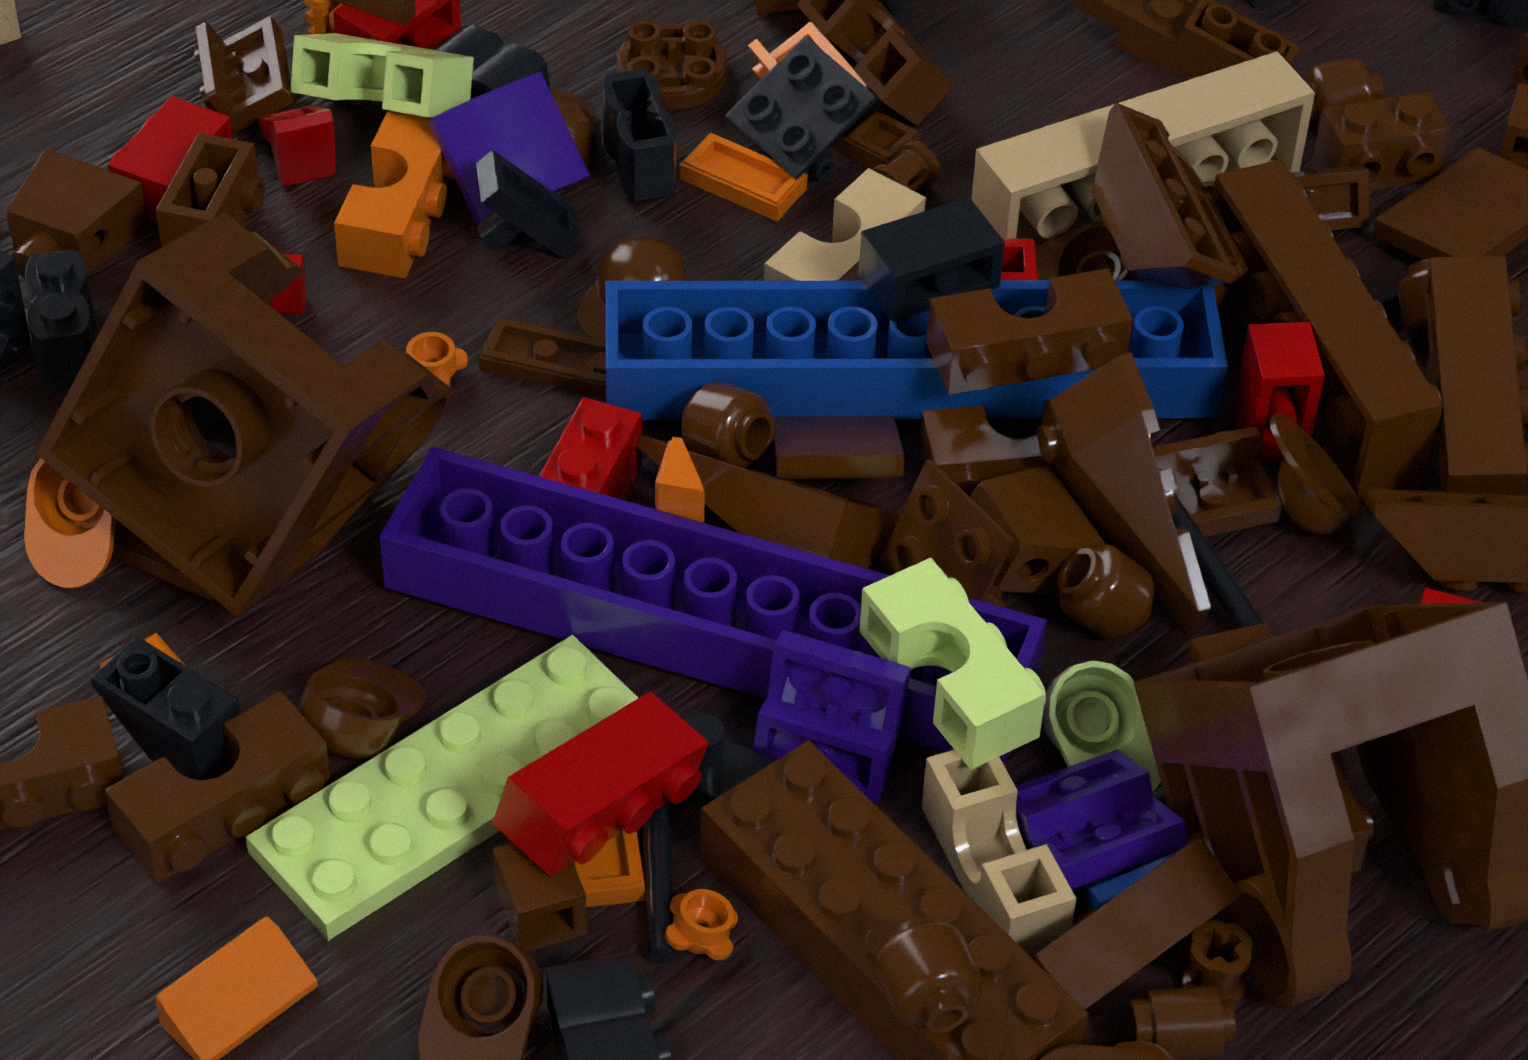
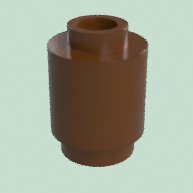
M1215 986L1146 990L1143 998L1128 999L1126 1004L1128 1041L1144 1040L1158 1044L1177 1060L1221 1058L1225 1043H1233L1235 1041L1236 1022L1232 1002L1230 999L1221 1000Z

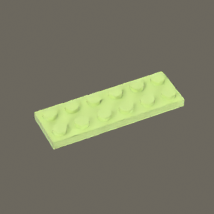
M571 635L247 835L248 853L329 941L499 832L500 830L492 823L508 776L637 700L638 697L574 635Z

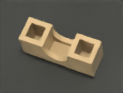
M868 168L834 199L833 243L816 240L799 231L764 263V281H861L858 277L861 231L925 211L926 197Z
M955 750L926 758L921 808L965 893L1030 957L1072 928L1076 897L1047 844L1029 850L1026 849L1016 816L1018 790L1000 757L970 770Z

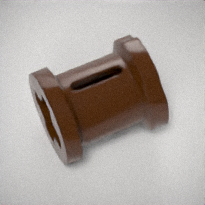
M913 139L903 142L898 147L895 157L886 165H875L871 169L915 192L919 188L932 186L941 173L940 164L935 154L922 142Z
M1219 920L1205 922L1196 928L1191 937L1189 951L1191 961L1186 965L1181 979L1182 988L1215 986L1221 1000L1230 999L1233 1008L1240 1003L1246 987L1243 972L1250 966L1253 941L1247 931L1235 923H1225Z

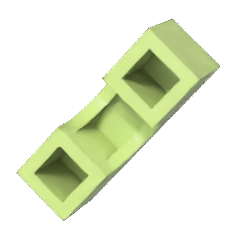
M337 33L294 35L290 92L331 100L357 99L383 102L382 109L434 117L470 100L474 57Z
M931 557L862 589L859 632L880 658L912 667L911 670L916 667L931 665L943 667L953 672L937 680L933 724L970 770L1040 737L1043 710L1046 703V692L1040 678L1032 669H1024L1008 650L1000 630L993 623H986L969 603L962 585L956 579L948 578Z

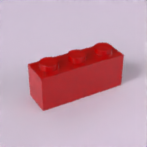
M650 691L508 776L492 824L545 873L552 877L574 862L580 865L589 862L600 852L607 841L621 832L625 831L627 834L634 833L648 821L654 811L671 801L673 804H679L696 789L701 780L702 773L698 769L709 742Z

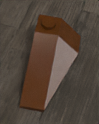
M1131 352L1116 357L1050 399L1042 425L1037 428L1038 444L1044 460L1047 463H1055L1063 485L1113 546L1140 564L1151 574L1154 583V596L1188 636L1200 632L1211 606L1190 533L1185 526H1174L1172 518L1176 510L1173 490H1176L1177 487L1171 468L1163 470L1157 467L1150 433L1160 431L1154 407Z
M639 435L636 447L658 466H661L668 441ZM687 449L704 488L705 505L741 534L868 569L884 552L901 515L900 513L842 494L830 493L800 485V481L780 479L775 474L753 468L747 470L746 468H741Z

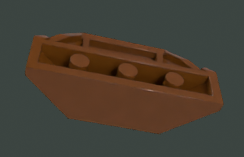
M1116 102L1108 114L1092 193L1103 215L1102 222L1112 234L1121 253L1120 261L1122 265L1138 279L1149 280L1151 278L1173 287L1232 284L1241 279L1249 269L1210 192L1187 158L1170 143L1168 138L1171 134L1162 121Z
M1364 489V502L1374 516L1434 581H1440L1441 586L1454 590H1474L1479 587V582H1503V586L1507 589L1528 592V493Z

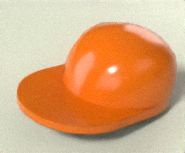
M40 458L31 471L27 488L24 541L28 558L38 574L56 586L63 588L85 586L100 577L110 562L113 553L115 523L117 519Z

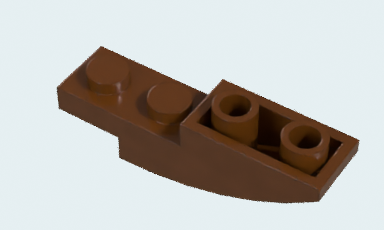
M1075 0L1073 6L1120 30L1114 45L1115 47L1147 62L1192 77L1203 76L1277 51L1291 65L1301 46L1282 37L1279 33L1261 26L1233 11L1230 7L1214 0H1200L1195 9L1178 0Z

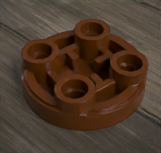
M640 20L628 28V38L618 50L616 65L617 73L638 69L647 70L654 76L660 86L661 107L665 110H682L702 105L720 93L727 80L728 60L723 45L716 39V28L706 21H693L687 25L673 23L658 25L653 21Z

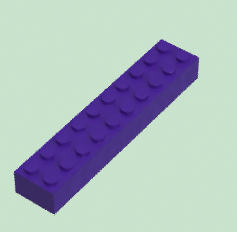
M433 446L380 534L385 588L563 640L574 635L584 646L765 699L768 693L774 644L782 630L880 658L859 632L862 589L890 575ZM968 598L969 603L986 623H993L1000 630L1008 650L1024 669L1030 668L1038 675L1047 620ZM931 665L920 666L911 670L898 738L946 752L954 750L933 724L937 680L953 672L943 667ZM1008 753L999 756L1003 764Z

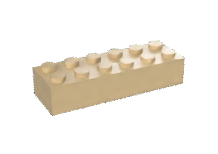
M1277 51L1146 93L1119 104L1161 120L1171 134L1168 138L1170 143L1187 158L1202 182L1214 181L1216 174L1277 160L1283 162L1289 173L1300 172L1315 92ZM1114 104L976 149L971 200L1001 238L1034 239L1036 248L1043 242L1082 225L1102 221L1103 215L1093 196L1092 190L1108 114Z

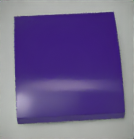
M541 71L473 98L432 117L428 121L476 224L492 212L491 209L481 203L476 163L491 150L500 154L554 193L577 185L590 176Z
M782 630L774 644L768 693L764 704L758 712L753 751L778 760L809 740L873 803L878 804L884 791L898 737L912 667Z
M1118 749L1015 786L1018 790L1016 816L1025 847L1029 850L1047 844L1071 889L1179 850L1189 843L1185 820L1153 797L1149 772Z

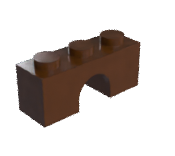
M800 0L797 4L826 38L840 47L857 63L853 69L879 99L916 126L926 118L955 86L952 80L879 0Z
M1108 268L1049 278L1045 315L1036 318H1021L1005 312L997 304L990 288L930 298L926 344L947 394L950 395L1099 369L1116 357L1128 353L1133 318Z
M1049 400L1044 401L1042 422L1048 407ZM984 405L922 411L918 453L922 468L925 461L931 459L969 497L975 487L983 480L1041 466H1050L1060 479L1055 463H1047L1044 460L1039 448L1037 435L1026 439H1014L999 434L989 425Z
M282 691L223 723L229 762L232 767L225 774L208 780L191 779L180 774L164 756L105 789L113 832L156 884L177 872L192 869L208 854L236 838L246 837L257 830L265 821L291 806L301 803L331 784L326 741Z
M103 696L35 712L39 729V736L35 746L19 759L0 763V830L11 827H25L39 820L79 810H93L107 804L105 789L123 780Z

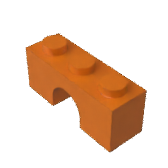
M391 110L387 111L371 144L374 188L352 184L334 222L338 266L406 279L415 257L424 256L428 246L431 221L433 217L440 218L446 204L448 183L450 179L456 180L428 121L432 117Z

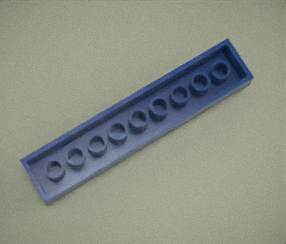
M1001 280L1000 287L991 290L999 307L1013 316L1036 318L1045 315L1049 280ZM1114 280L1133 318L1128 353L1132 352L1154 407L1156 417L1218 418L1228 364L1214 286L1173 287L1156 280ZM606 281V403L642 413V420H682L683 409L692 395L703 385L715 381L724 382L760 394L769 404L772 417L894 416L895 419H921L922 411L984 405L987 419H1042L1045 400L1054 398L1098 369L948 395L926 344L929 311L892 322L862 281Z

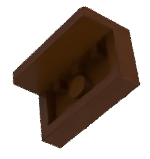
M271 16L225 40H222L206 21L196 26L199 48L194 51V55L202 71L204 85L199 88L200 95L207 109L230 116L231 126L236 132L258 122V116L280 112L286 106L294 103L293 92H290L291 78L283 32Z
M1256 426L1234 431H1222L1214 435L1175 443H1163L1153 447L1157 467L1163 470L1171 468L1177 487L1176 490H1173V493L1179 498L1205 537L1274 523L1280 519L1282 503L1259 462L1263 436Z

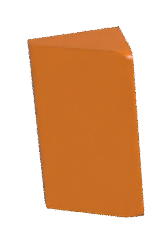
M672 437V440L668 441L655 481V509L704 523L705 493L703 485L683 439Z
M266 916L156 996L155 1001L160 1026L194 1060H220L318 987V981L279 926Z

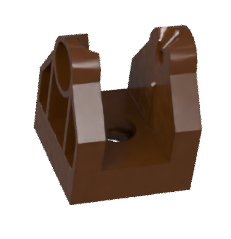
M224 212L137 261L35 454L236 617H239L315 559L385 481L417 451L445 413L452 400L454 390L408 353L403 355L384 339L346 365L341 364L269 306L275 296L285 291L301 274L302 269L255 231L250 233ZM200 396L215 404L230 422L236 439L235 456L226 455L212 447L200 434L192 413V405Z
M1507 602L1372 604L1133 682L1168 808L1185 820L1189 843L1201 836L1242 894L1219 911V914L1225 923L1239 925L1247 931L1252 939V958L1250 966L1246 971L1257 990L1273 1006L1278 1009H1285L1320 997L1333 988L1347 982L1351 976V952L1347 936L1354 836L1331 753L1356 745L1364 777L1423 871L1435 903L1450 924L1467 923L1483 925L1486 931L1507 929L1528 921V679Z

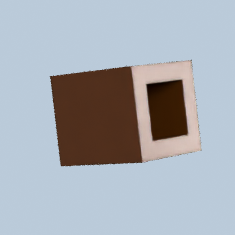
M512 841L509 844L492 848L495 890L517 945L522 946L527 952H531L587 935L586 893L574 864L569 865L550 877Z

